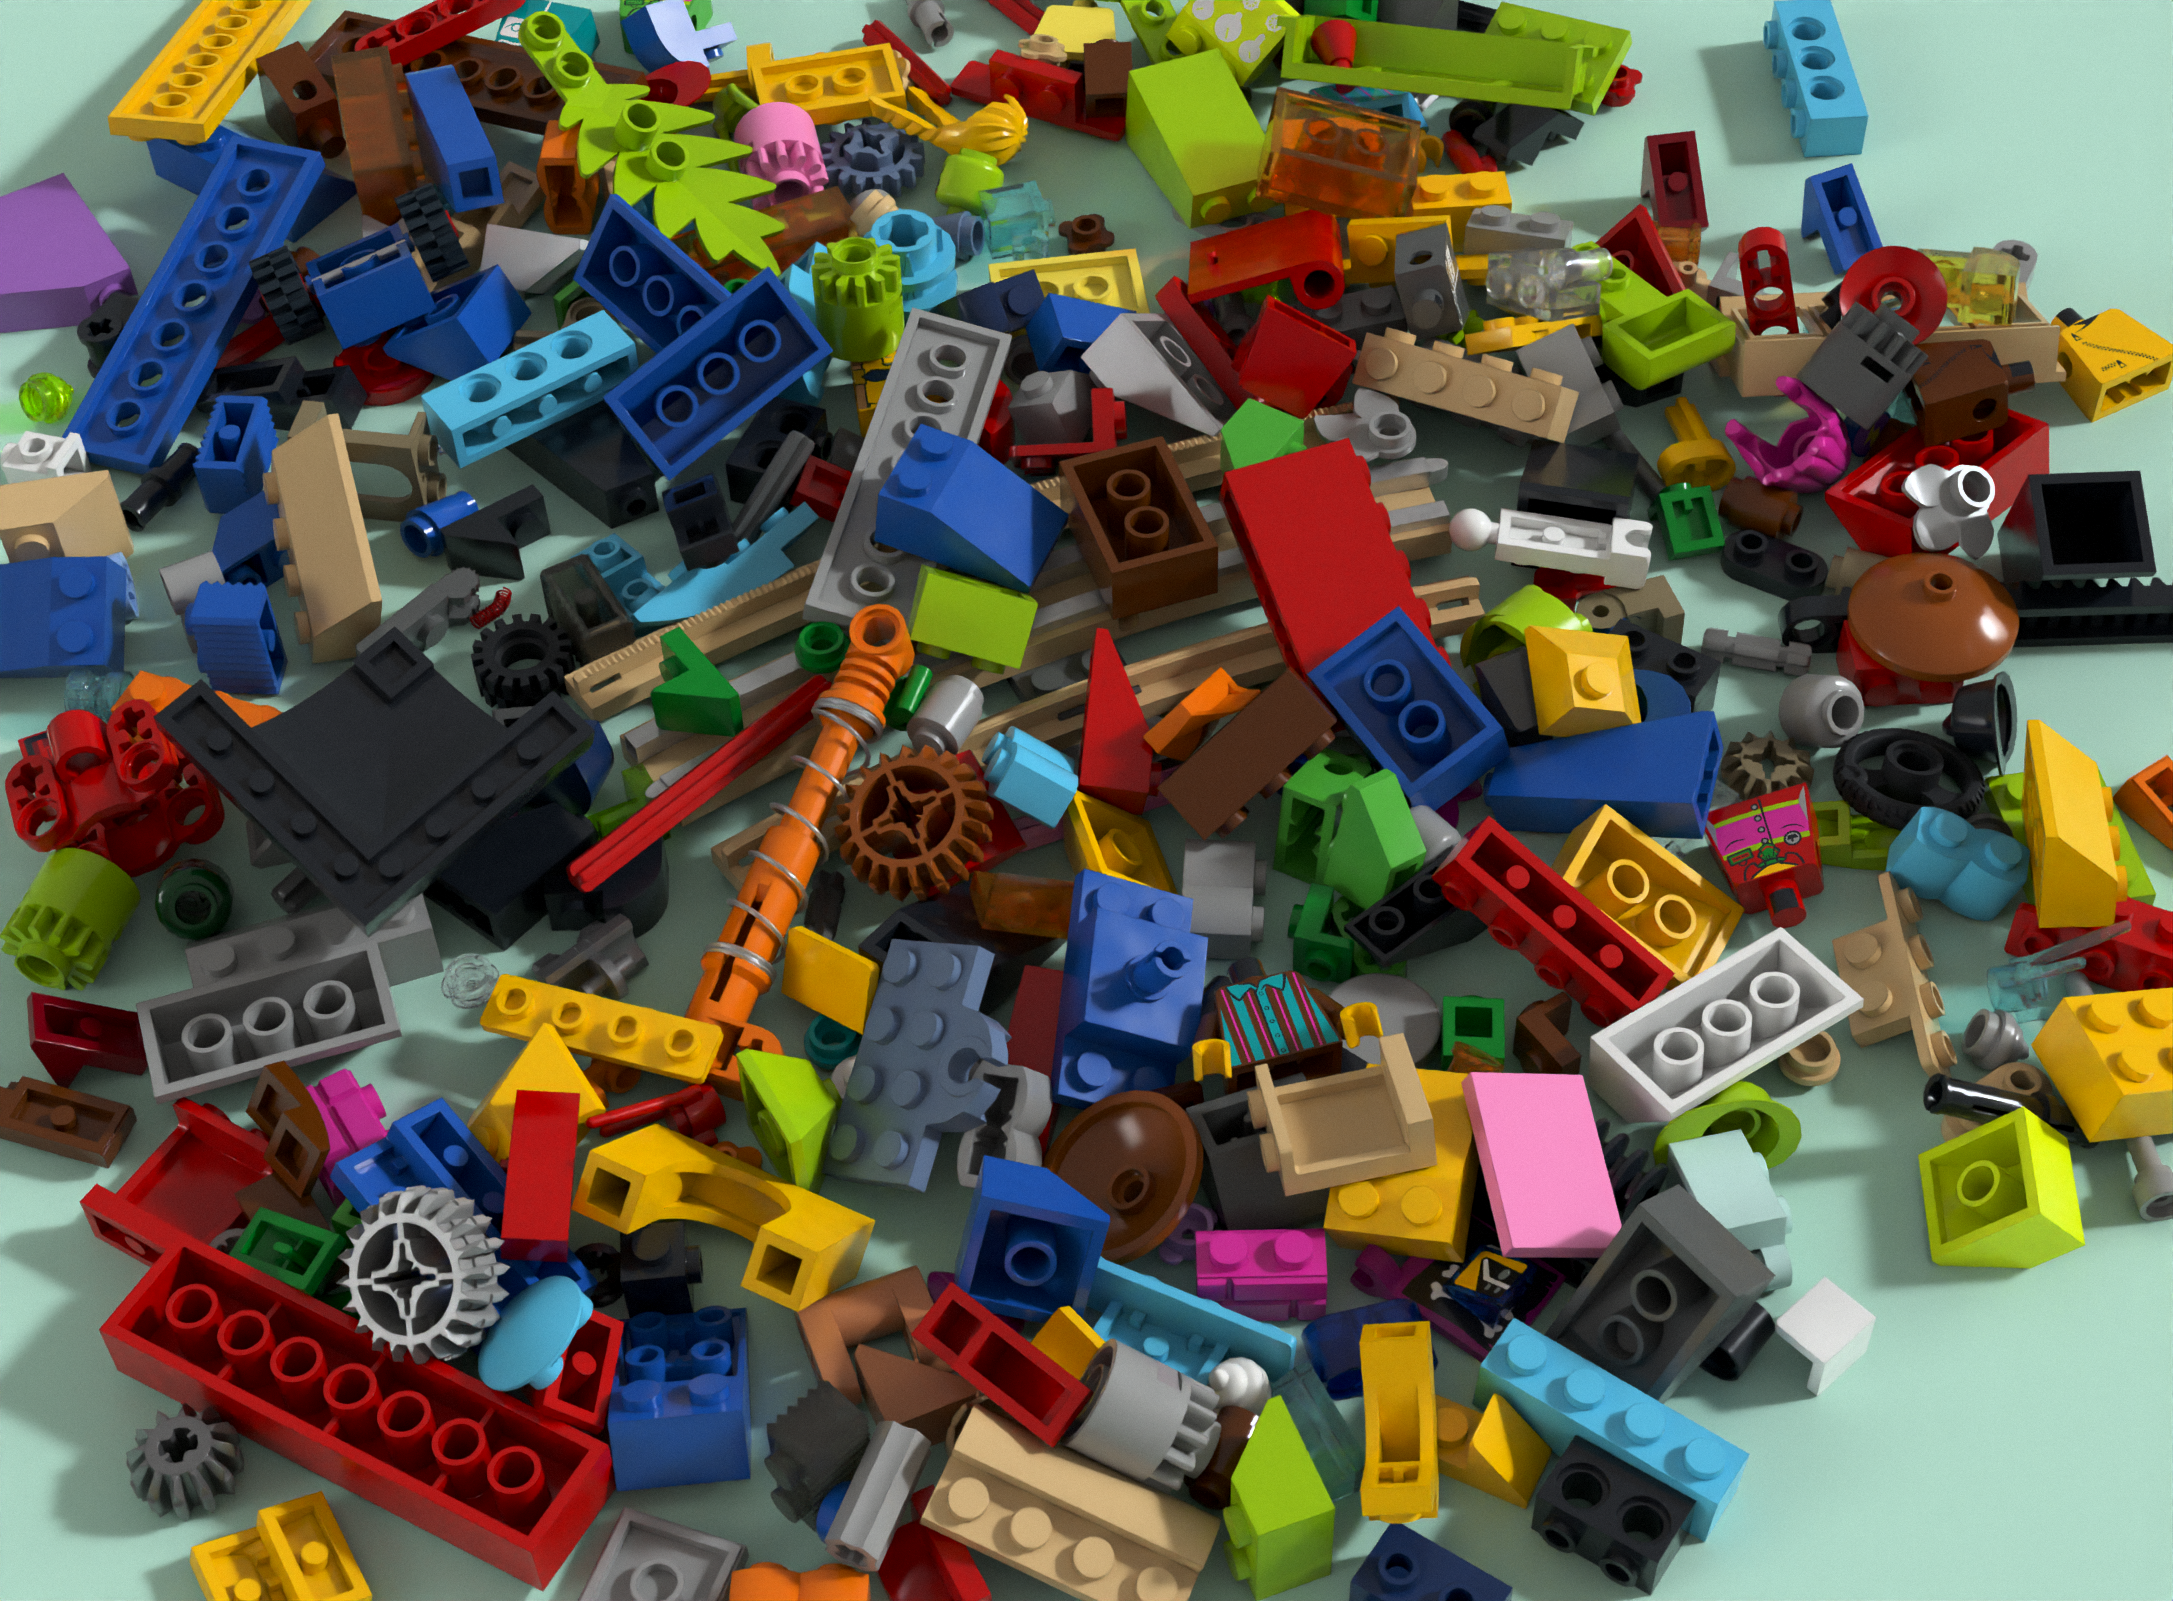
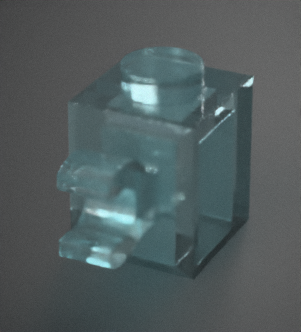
M1035 180L978 191L981 205L980 217L985 228V242L993 260L1013 256V261L1024 260L1025 253L1035 251L1041 254V258L1050 257L1049 228L1055 227V213L1050 198H1042Z

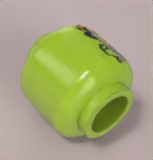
M961 148L959 154L946 157L935 190L937 201L943 206L948 207L946 215L969 211L972 216L990 217L993 215L1004 182V174L996 166L997 159L995 157L968 148Z

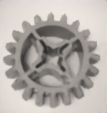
M424 1185L407 1187L406 1191L400 1190L385 1194L384 1197L379 1198V1204L370 1205L365 1210L360 1211L363 1224L354 1225L352 1229L346 1231L354 1248L346 1249L345 1252L337 1256L349 1266V1275H345L337 1284L350 1288L352 1299L342 1310L359 1313L361 1318L354 1333L373 1331L372 1351H383V1346L388 1341L393 1362L404 1361L403 1355L407 1348L416 1365L427 1362L430 1356L440 1361L441 1359L448 1361L461 1357L463 1353L468 1352L469 1347L476 1346L486 1339L484 1328L493 1326L496 1321L501 1319L492 1303L500 1302L509 1295L506 1290L497 1284V1276L503 1275L510 1266L496 1262L494 1251L498 1250L504 1240L496 1237H487L486 1231L492 1217H487L483 1214L473 1216L474 1200L465 1197L455 1198L453 1189L444 1187L431 1189V1187L426 1188ZM420 1270L421 1275L434 1274L436 1278L427 1280L426 1276H412L411 1272Z

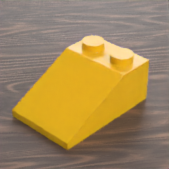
M1607 804L1603 805L1571 831L1550 867L1675 973L1665 986L1668 990L1674 989L1717 963L1745 911V908Z
M1367 1063L1366 1068H1371L1380 1065ZM1416 1068L1433 1117L1437 1165L1330 1187L1323 1228L1339 1248L1364 1251L1368 1244H1374L1388 1254L1464 1263L1480 1160L1461 1084L1468 1074Z

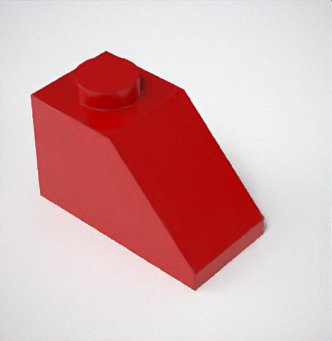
M593 1310L589 1320L576 1331L569 1346L561 1355L563 1368L558 1378L551 1385L541 1390H537L530 1384L521 1387V1392L538 1412L598 1435L604 1429L624 1322Z

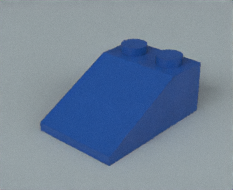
M920 424L878 494L875 541L1029 594L1066 527L1069 514L973 441Z
M107 556L49 557L0 564V678L124 677L127 570Z
M1399 606L1307 674L1309 680L1377 772L1387 768L1396 774L1409 808L1426 805L1436 811L1511 755L1502 726Z

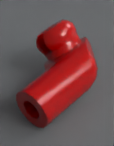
M1450 130L1442 136L1443 151L1461 174L1481 171L1497 172L1495 159L1490 155L1479 157L1477 151L1459 131Z

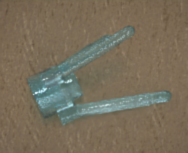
M2126 920L2037 953L2009 959L2008 964L1989 967L1987 970V988L1993 1009L1995 1011L2001 1009L2007 1013L2014 1012L2019 1024L2038 1020L2047 1021L2056 1008L2038 1007L2039 1001H2044L2048 998L2046 979L2083 969L2086 966V959L2076 957L2050 964L2046 963L2124 934L2131 930V923Z

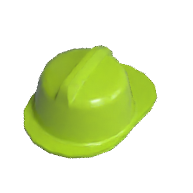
M1739 1080L1670 1121L1657 1136L1652 1150L1655 1166L1659 1163L1668 1164L1669 1143L1741 1129L1753 1153L1760 1152L1765 1159L1767 1168L1770 1169L1783 1163L1796 1151L1802 1137L1800 1120L1790 1108L1773 1101L1761 1087L1748 1081Z

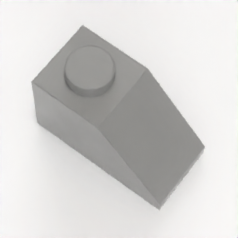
M1072 370L1051 373L1038 371L1025 377L1008 406V410L1026 445L1082 443L1092 425L1091 389L1098 388L1091 380L1089 374Z

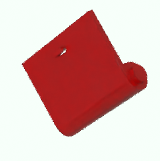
M1321 209L1306 210L1190 242L1187 294L1190 304L1290 277L1298 300L1306 307L1319 310L1335 305L1342 297L1345 289L1340 226L1332 214Z

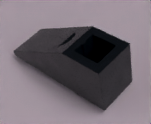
M1454 848L1344 925V931L1383 967L1471 941L1488 928L1471 911L1461 910L1451 904L1443 895L1442 887L1431 878Z

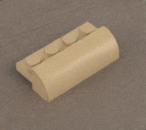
M976 1403L966 1420L920 1520V1524L1082 1601H1188L1197 1577L1208 1559L1221 1523V1518L1170 1494L1125 1476L1059 1442L1052 1448L1025 1426Z

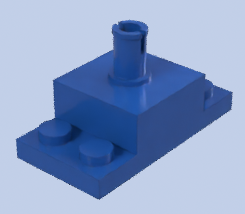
M1085 868L1075 876L1051 1073L1054 1103L1085 1110L1094 1103L1117 1093L1135 1090L1149 1091L1175 1084L1176 1066L1190 1056V1050L1200 1024L1208 937L1190 933L1193 909L1192 898Z

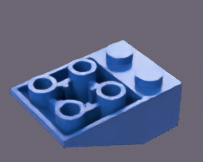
M708 1306L692 1313L664 1315L659 1312H644L632 1318L618 1319L624 1322L611 1388L608 1414V1430L617 1492L751 1479L752 1434L746 1307L728 1309L723 1306Z

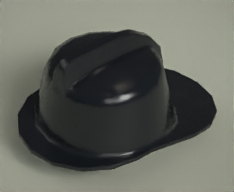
M2005 671L1997 673L1993 679L1967 684L1959 688L1953 700L1951 713L1942 722V731L1953 737L1957 748L1962 750L1971 759L1997 763L2000 777L2005 775L2006 763L2014 751L2017 733L2016 697L2010 676Z

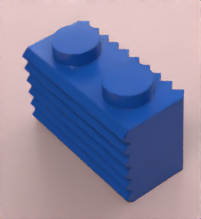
M221 395L215 398L216 404L213 405L214 411L210 413L209 425L205 427L204 440L200 442L201 448L197 449L199 455L195 456L196 462L192 464L206 510L209 513L226 514L260 493L263 489V473L269 471L272 450L276 448L279 438L275 436L277 431L273 429L275 423L271 421L272 415L269 414L268 400L262 396Z
M208 581L201 583L194 603H189L185 611L186 632L189 636H195V640H197V664L200 673H207L209 685H212L213 691L279 694L288 660L266 586L262 582L255 586L251 582L244 586L240 582L232 585L229 581L223 585L218 581L210 584Z

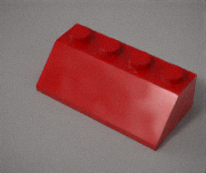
M2008 409V421L2002 427L1931 447H1925L1917 425H1915L1825 491V501L1858 547L1863 551L1887 557L1929 552L1920 548L1914 537L1913 520L1920 507L1902 492L1901 486L1905 478L1913 471L1928 464H1935L1948 471L1959 465L1978 466L1984 469L1994 482L1995 495L1987 510L1992 521L2013 505L2028 474H2050L2049 423ZM1957 542L1947 549L1934 553L1948 555L1960 545Z

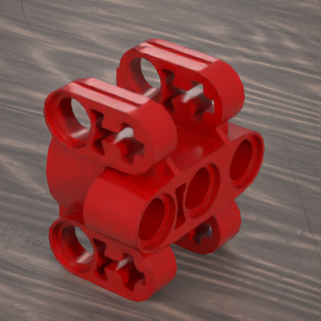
M133 699L120 705L109 717L107 724L91 712L85 710H69L58 714L47 726V737L53 758L49 760L42 755L25 757L12 767L5 780V791L15 831L18 837L31 849L37 852H49L54 849L57 851L61 848H77L90 851L113 862L131 878L160 867L173 857L180 844L184 842L188 844H201L211 839L222 827L225 812L219 790L159 731L153 718L159 712L143 699ZM138 732L139 735L144 739L140 742H137L134 739V737L137 736ZM159 759L156 763L151 762L153 760ZM183 776H184L185 782H186L190 787H187V788H184V789H183V788L179 785V784L183 781ZM37 790L42 796L36 798L33 793ZM205 805L204 813L196 822L184 825L185 818L190 811L198 806ZM57 815L53 826L44 834L36 836V831L42 822L51 816ZM84 837H86L89 840V842L84 843Z

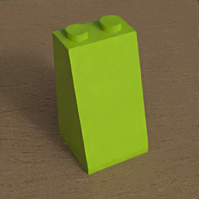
M1219 48L1129 71L1125 140L1189 229L1208 224H1218L1230 218L1253 212H1263L1269 208L1281 205L1285 172Z

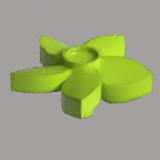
M1476 309L1471 310L1462 330L1435 337L1445 341L1448 340L1450 343L1459 344V346L1466 348L1465 335L1484 330V320L1479 317Z

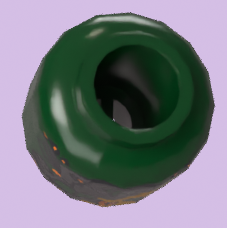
M190 858L175 863L164 872L157 885L154 907L158 920L168 932L181 939L200 940L213 936L225 926L231 916L234 890L229 876L220 866L205 859ZM200 892L206 895L204 899H202Z

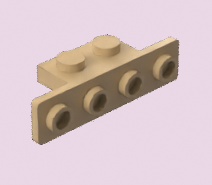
M1888 871L1878 875L1887 920L1832 940L1840 979L1864 999L1863 1007L1848 1016L1851 1034L1859 1046L1863 1048L1913 1030L1919 1061L1927 1075L1931 1078L1934 1074L1940 1073L1952 1078L1949 1067L1957 1065V1057L1949 1036L1944 1030L1940 1029L1938 1017L1945 1015V1006L1938 988L1933 981L1929 982L1927 969L1934 967V960L1926 939L1921 933L1918 934L1916 922L1923 920L1922 909L1911 887L1900 889L1896 879Z

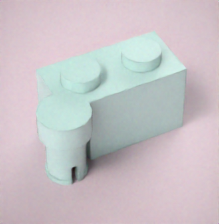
M1738 1129L1669 1143L1667 1164L1669 1171L1666 1189L1668 1190L1680 1184L1775 1274V1277L1763 1292L1791 1286L1792 1266L1788 1250L1785 1246V1234L1791 1233L1793 1228L1790 1207L1784 1196L1775 1195L1769 1183L1768 1168L1763 1155L1760 1152L1753 1153L1742 1130Z

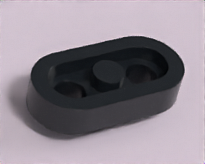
M1754 530L1737 531L1725 539L1726 545L1722 549L1720 564L1723 572L1731 579L1788 601L1805 596H1820L1823 593L1828 567L1824 559L1818 554Z

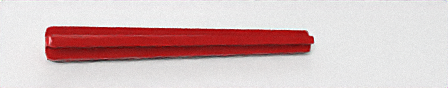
M814 675L570 862L566 867V871L571 884L582 893L591 892L814 718L811 712L814 702L817 701L819 694L830 690L833 684L822 675Z

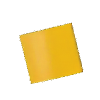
M322 1491L258 1510L256 1527L191 1547L190 1565L206 1601L372 1600L370 1589Z

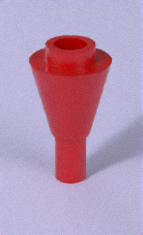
M1337 19L1320 24L1313 31L1310 38V46L1316 56L1324 65L1353 67L1357 42L1355 28L1350 23ZM1335 84L1337 91L1343 94L1349 93L1355 88V86Z

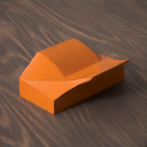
M1220 667L1149 730L1143 738L1159 755L1184 762L1212 735L1220 718L1243 710L1261 691L1260 689H1247L1238 686L1226 671Z

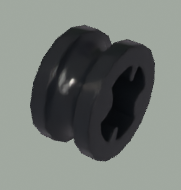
M590 1243L574 1252L589 1271L599 1268L601 1274H604L605 1271L607 1272L608 1277L598 1283L589 1298L593 1303V1308L606 1307L622 1297L620 1252L613 1246L604 1243Z

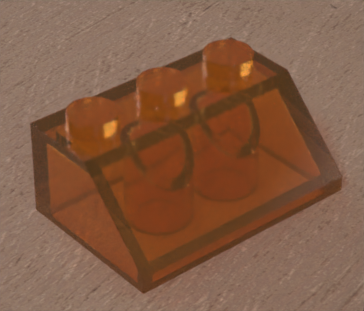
M1277 86L1259 160L1255 196L1349 219L1405 217L1417 187L1421 122Z

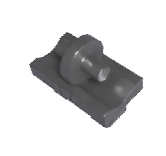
M618 914L607 923H602L598 920L593 921L580 930L576 945L561 955L546 954L533 963L532 970L538 982L586 994H594L600 997L606 996L611 1000L619 1001L628 994V987L625 981L648 966L649 963L634 938L630 919L622 914Z

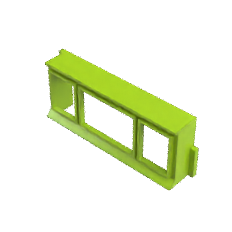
M1309 14L1277 16V26L1286 27L1280 78L1570 110L1572 99L1583 98L1588 58L1598 56L1599 46L1355 19ZM1337 19L1344 20L1355 28L1357 42L1352 68L1324 65L1313 52L1310 46V38L1313 31L1320 24Z

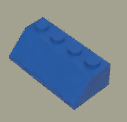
M223 119L209 139L197 145H182L177 143L176 140L157 138L146 141L156 175L199 196L233 135L266 142L271 141ZM324 167L286 240L292 243L297 242L360 192L359 184ZM264 182L261 186L256 188H250L248 192L260 191L264 189L269 182Z
M618 194L609 195L573 277L574 281L656 354L732 295Z
M767 266L617 384L602 398L658 473L670 481L833 352V349L771 268Z

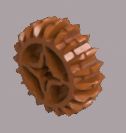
M925 744L916 757L911 748L902 745L899 759L892 761L887 754L880 752L879 763L881 767L872 772L870 768L860 766V775L864 779L860 786L845 784L846 793L852 802L836 805L837 815L843 822L834 827L835 837L843 844L839 848L840 856L847 865H851V873L854 877L864 884L868 882L871 890L880 896L889 891L895 900L903 903L912 890L918 900H927L930 887L935 885L941 893L949 895L950 884L947 880L957 875L959 879L969 881V872L965 868V864L968 861L984 863V854L977 845L992 841V832L988 825H986V823L994 819L993 809L988 802H985L988 799L989 793L983 782L976 780L977 775L973 768L965 762L960 764L956 756L948 750L938 756L933 747ZM931 788L941 790L942 792L937 794L935 790L924 794H914L910 791ZM910 808L920 820L916 824L920 834L919 839L909 827L913 822L908 812ZM949 830L945 838L940 842L943 834ZM891 852L894 856L905 852H914L919 855L909 859L885 857V855Z

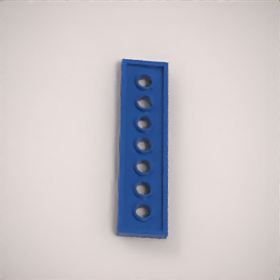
M236 135L231 137L62 438H67L70 432L80 434L89 463L142 475L150 468H159L163 464L259 286L252 274L249 261L281 248L326 166L320 152ZM264 182H269L268 185L260 191L248 192L250 188H256L261 186ZM243 220H248L247 223L239 229L227 230L229 226L239 224ZM223 257L227 258L226 261L218 267L206 268L208 264L215 263ZM201 296H206L200 304L193 307H184L187 302L197 300ZM179 335H184L177 344L168 347L163 346L165 341L175 339ZM157 374L162 375L155 384L140 386L144 380L151 379ZM135 414L140 415L133 424L126 427H118L121 420L129 419Z

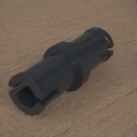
M181 443L177 447L178 449L159 468H150L141 477V485L125 501L120 503L127 527L130 530L142 531L146 527L145 525L164 506H173L182 497V489L196 476L192 464L196 462L195 456L199 455L197 447L189 443Z

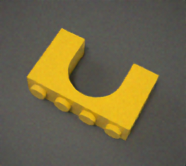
M657 1123L590 1150L571 1210L626 1235L654 1221L669 1218L704 1222L734 1232L754 1243L740 1286L796 1312L803 1310L857 1277L876 1221Z

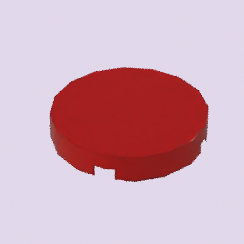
M398 326L383 332L381 337L370 345L364 347H355L353 345L344 349L339 357L335 355L333 366L349 365L367 392L368 396L364 405L388 406L405 402L421 394L433 381L435 374L391 358L383 350L384 345L399 328Z

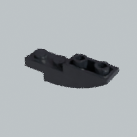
M713 472L662 492L665 510L688 571L698 567L702 569L717 567L726 562L730 555L740 552L721 487Z

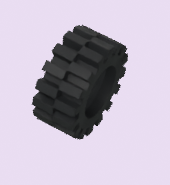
M531 613L529 621H523L522 614L512 615L513 623L506 625L503 618L494 622L495 632L486 627L480 632L482 641H474L472 646L474 654H471L478 689L481 697H485L486 703L491 708L498 704L499 709L535 706L552 691L560 698V693L569 695L566 690L564 676L575 671L576 667L567 631L563 626L558 628L555 620L548 617L542 624L539 614ZM525 659L541 660L537 665L527 669L513 670L507 668L511 664Z

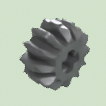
M184 1402L178 1415L170 1419L167 1415L157 1410V1426L154 1429H136L135 1440L138 1447L126 1452V1464L132 1479L130 1485L137 1498H141L143 1502L147 1501L151 1510L157 1513L160 1518L174 1509L177 1516L187 1522L193 1508L199 1505L214 1513L216 1505L214 1497L217 1494L235 1495L236 1482L233 1476L244 1471V1457L239 1447L240 1438L235 1427L230 1425L228 1421L223 1422L219 1413L214 1411L211 1406L196 1415L194 1408Z

